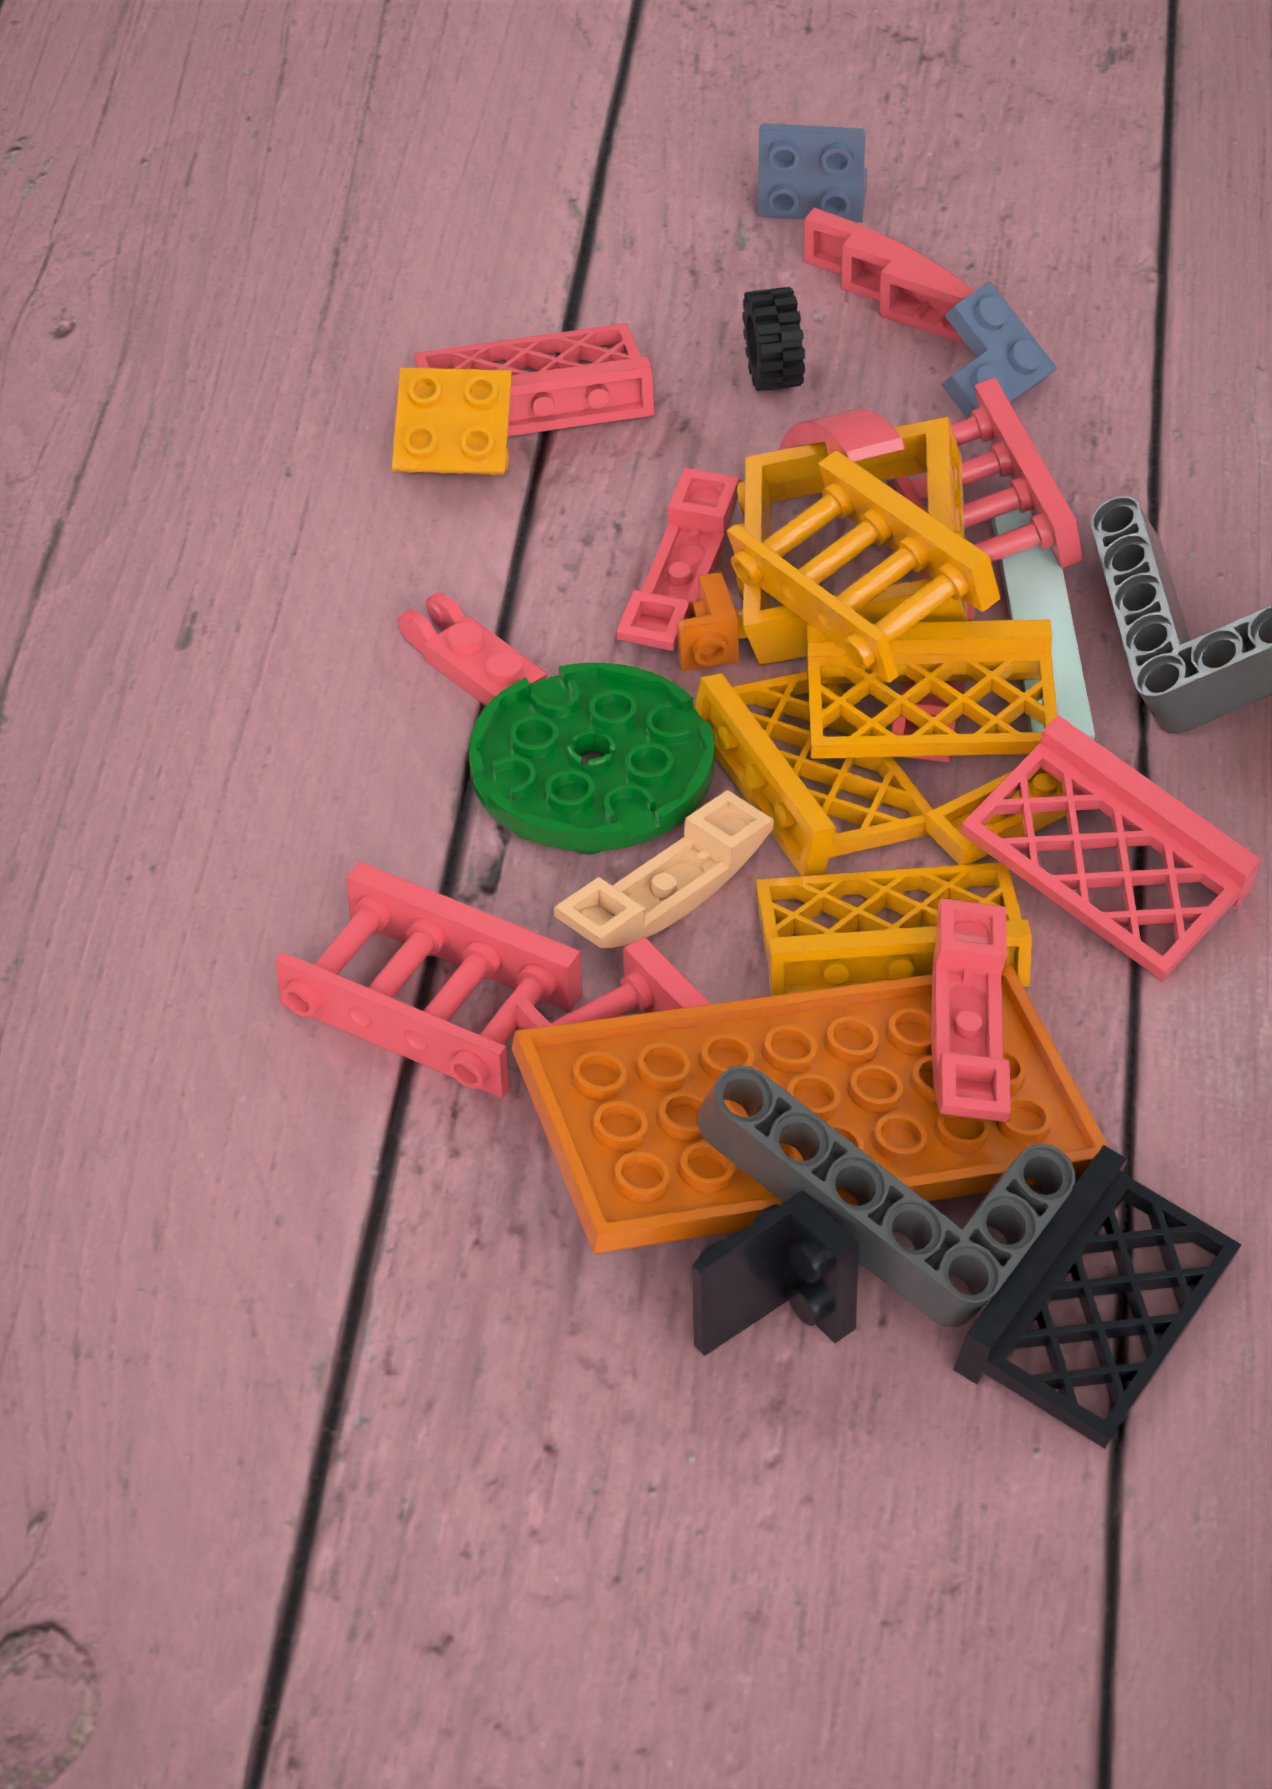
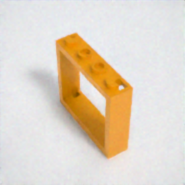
M949 417L893 427L902 437L904 449L854 461L881 481L927 472L928 514L965 538L962 457ZM826 443L808 444L745 457V481L738 482L737 484L738 501L745 519L744 523L737 525L762 543L772 535V502L822 493L823 489H825V484L818 463L828 456ZM736 573L738 590L743 600V608L736 609L738 635L740 639H749L758 664L764 665L807 657V625L810 624L785 605L771 608V595L757 584L753 587L748 586ZM930 576V578L891 585L859 609L857 613L870 623H876L934 580V578ZM949 598L919 622L968 621L967 602L962 598L958 600Z

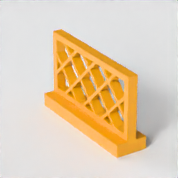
M1051 619L917 622L889 644L898 677L891 682L917 683L902 696L883 684L888 682L871 669L861 670L856 667L848 658L844 649L812 625H807V681L811 759L1030 754L1041 742L1042 732L1020 733L1009 724L1023 713H1026L1044 725L1045 729L1057 717L1051 655ZM1040 679L1038 683L1025 693L1005 681ZM944 681H977L978 683L962 694ZM856 684L841 697L821 685ZM991 691L1011 703L996 716L977 704L978 701ZM930 692L949 704L935 717H932L915 705ZM868 694H871L888 706L872 719L854 707ZM822 704H823L824 706H826V708H825L823 711H822ZM964 714L982 727L974 734H958L947 726ZM902 715L920 727V729L912 735H895L886 727ZM839 717H842L858 728L850 736L823 737V729Z
M807 671L737 686H731L722 673L700 677L695 710L702 716L705 722H710L714 736V756L747 802L774 819L773 829L770 834L801 876L825 875L828 860L832 857L929 835L925 831L926 813L933 809L893 757L835 758L844 761L841 769L809 760L811 756L810 731L781 722L784 714L810 722L809 702L794 698L795 695L809 693ZM821 684L839 697L844 694L837 684ZM757 704L775 711L772 717L769 718L751 712L746 705ZM842 717L837 718L827 726V728L849 735L858 730V728ZM774 738L801 747L803 750L800 756L781 751L771 739ZM853 765H857L878 772L884 780L882 783L852 774L850 771ZM800 776L832 786L828 795L808 789L801 781ZM841 790L874 801L869 809L838 799ZM884 803L908 811L912 817L899 819L881 813L879 810ZM829 815L861 825V828L837 833L835 831L836 827L830 820Z
M996 862L756 879V899L769 969L770 996L933 974L936 924L941 898L1006 907L1007 958L1004 965L1012 964L1023 987H1030L1032 933L1028 919L1022 920L1009 869L1002 863ZM996 885L997 888L986 898L966 890L969 887ZM908 891H924L931 895L920 903L903 894ZM860 895L868 900L855 907L840 900V898L843 896ZM797 899L805 904L792 912L772 901ZM884 908H888L903 915V917L896 923L891 924L875 915ZM824 912L840 921L828 929L811 920Z

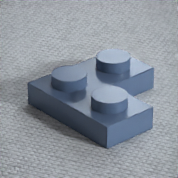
M991 281L953 306L944 315L976 357L942 384L943 388L967 418L971 417L972 410L979 408L974 385L996 377L1011 404L1057 369Z

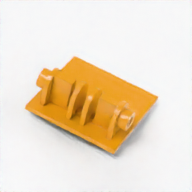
M400 367L392 471L407 473H457L458 475L472 473L491 474V476L505 474V470H509L510 461L507 439L512 370Z

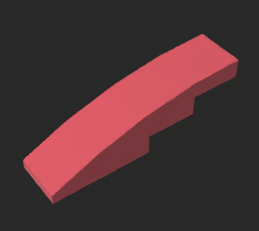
M814 208L807 215L804 222L805 263L842 274L841 289L880 301L879 316L965 343L944 315L953 306L974 293L975 290L950 271L912 248L864 225Z

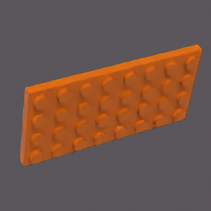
M1012 964L1004 965L1001 973L1003 1059L1009 1060L1011 1114L1008 1122L940 1114L935 1097L931 1052L933 974L516 1030L513 1039V1054L593 1254L741 1231L752 1224L764 1209L783 1203L711 1146L701 1135L697 1125V1112L719 1076L728 1068L739 1065L753 1067L763 1072L927 1202L989 1192L998 1178L1019 1154L1032 1145H1052L1061 1150L1071 1160L1075 1170V1179L1081 1177L1103 1145L1108 1148L1110 1147ZM724 1100L732 1113L748 1117L746 1110L740 1104ZM780 1143L782 1151L788 1157L796 1161H803L801 1154L796 1148ZM1024 1177L1028 1186L1037 1185L1035 1181ZM836 1187L838 1195L845 1202L859 1206L857 1198L845 1188Z

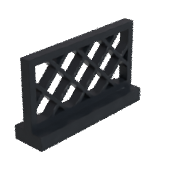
M1105 1145L1099 1150L1075 1183L1064 1203L970 1327L953 1368L954 1371L975 1384L979 1383L984 1374L988 1375L1104 1449L1237 1256L1242 1245L1122 1173L1127 1158ZM1122 1200L1147 1214L1152 1229L1122 1233L1115 1214V1210ZM1104 1227L1106 1234L1098 1235L1101 1229ZM1193 1242L1215 1255L1216 1258L1207 1267L1182 1269L1174 1244ZM1158 1246L1166 1271L1135 1274L1127 1249ZM1112 1251L1120 1276L1088 1279L1081 1257L1088 1253ZM1071 1273L1073 1281L1064 1282ZM1197 1285L1190 1294L1188 1286ZM1172 1288L1179 1312L1177 1314L1149 1317L1141 1291ZM1126 1293L1133 1319L1102 1322L1094 1296ZM1079 1298L1087 1324L1054 1327L1048 1309L1049 1302ZM1037 1320L1039 1329L1030 1330ZM1164 1332L1160 1340L1157 1342L1155 1333ZM1139 1335L1147 1358L1145 1362L1115 1365L1107 1339ZM1092 1340L1100 1367L1068 1371L1060 1344ZM1045 1346L1053 1373L1031 1375L1008 1360L1016 1349ZM1131 1381L1124 1391L1121 1382ZM1106 1384L1113 1405L1106 1419L1103 1420L1079 1405L1073 1387Z

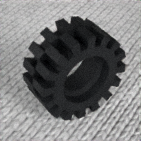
M782 287L745 292V299H743L744 312H742V320L745 325L743 335L744 339H746V358L749 359L748 369L749 373L752 374V383L755 386V390L764 391L802 386L804 382L803 374H805V364L803 361L805 359V349L802 345L804 335L800 327L801 315L800 311H797L798 302L796 296H794L793 289Z

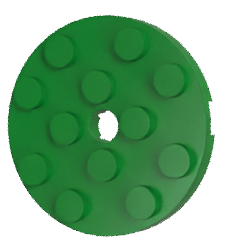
M614 663L559 666V675L542 679L532 684L525 677L513 683L494 697L483 709L475 722L469 740L471 781L474 791L486 811L497 822L514 832L519 838L549 847L574 850L581 854L592 855L604 850L633 846L656 838L684 822L685 818L695 811L706 796L713 779V730L710 722H705L693 707V697L684 689L660 675L640 668ZM590 751H598L605 754L600 758L589 759L587 765L583 764L582 757L590 753Z

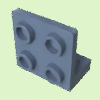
M761 124L759 129L758 217L805 219L814 208L853 222H862L867 188L865 130L862 128Z

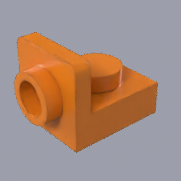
M722 572L698 576L699 600L692 601L690 604L692 618L680 620L677 623L678 659L682 671L739 662L738 617Z

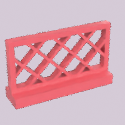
M627 323L413 353L415 368L512 370L508 437L655 415L652 366L648 356L641 357ZM615 344H617L616 346H614V347H613L612 349H610V350L601 347V346H608V345H615ZM560 353V355L557 357H553L546 354ZM581 359L592 362V364L582 365L576 362ZM495 361H507L503 365L493 363ZM529 367L539 371L529 373L522 370Z
M1059 715L1043 730L1041 742L962 823L961 827L962 835L1162 982L1232 905L1237 907L1252 891L1261 863V859ZM1041 767L1062 782L1063 796L1029 798L1027 781ZM1018 791L1019 798L1011 799L1013 795ZM1099 809L1112 819L1113 832L1079 834L1076 811ZM1066 811L1069 835H1034L1032 813ZM1022 814L1025 837L1000 838L985 827V825L994 815ZM1151 846L1162 854L1164 869L1130 871L1127 847ZM1116 847L1119 871L1085 873L1082 849ZM1071 850L1075 874H1049L1039 866L1037 852ZM1021 852H1027V857ZM1200 882L1218 895L1209 906L1181 908L1177 883ZM1167 884L1169 909L1136 910L1133 886ZM1122 886L1125 911L1101 912L1089 903L1087 888ZM1071 889H1077L1078 894ZM1194 922V923L1185 931L1184 923ZM1173 924L1176 942L1162 956L1141 941L1139 925ZM1122 926H1128V931Z

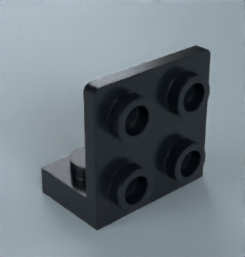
M803 1190L781 1205L767 1207L755 1218L752 1224L726 1241H717L709 1245L693 1263L694 1346L705 1356L788 1300L796 1315L809 1326L816 1325L834 1343L838 1342L856 1329L859 1242Z

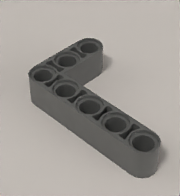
M1117 496L1102 503L1095 510L1091 518L1092 532L1134 685L1160 728L1168 733L1178 734L1186 732L1272 695V605L1190 640L1162 543L1139 503L1130 496Z
M739 1065L728 1068L723 1072L703 1100L697 1112L699 1131L711 1146L783 1203L803 1190L859 1242V1263L931 1320L942 1326L957 1327L964 1325L998 1292L1064 1203L1075 1184V1170L1071 1160L1061 1150L1046 1144L1029 1146L1019 1154L998 1178L960 1228L776 1082L753 1067ZM724 1100L740 1104L746 1110L748 1117L732 1113ZM780 1143L796 1148L801 1154L803 1161H796L788 1157L782 1151ZM1024 1177L1035 1181L1041 1187L1044 1195L1033 1191L1026 1184ZM836 1187L845 1188L857 1198L859 1206L845 1202L838 1195ZM987 1226L998 1229L1005 1236L1008 1244H1002L990 1235ZM892 1231L906 1235L912 1241L915 1250H909L901 1246L895 1240ZM949 1275L962 1279L968 1286L971 1295L958 1291L952 1285Z

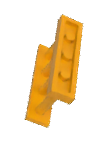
M835 450L818 463L825 484V489L822 491L823 498L761 543L737 524L726 530L734 552V556L731 557V564L745 584L750 587L757 584L844 649L846 655L856 667L861 670L869 668L890 683L898 677L889 646L892 641L949 598L955 600L962 598L981 612H984L1001 598L988 554ZM836 517L841 519L848 517L858 524L799 569L782 558ZM873 543L877 545L886 544L896 551L836 597L819 585ZM911 570L915 572L923 570L934 578V580L874 625L857 613L859 609Z

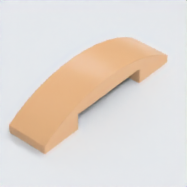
M726 790L685 818L684 837L614 885H610L600 877H597L554 907V917L599 948L625 946L643 937H650L685 917L718 891L763 843L773 829L774 819L729 790Z

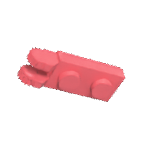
M437 592L425 600L426 611L429 617L433 620V623H436L437 627L440 626L441 630H443L439 634L436 633L430 621L422 614L419 615L418 611L415 612L414 609H409L397 617L398 628L409 644L412 643L414 648L425 655V661L485 706L504 689L525 677L530 684L547 678V673L471 616L465 617L457 602L450 597L447 598L446 594L443 595L442 592Z

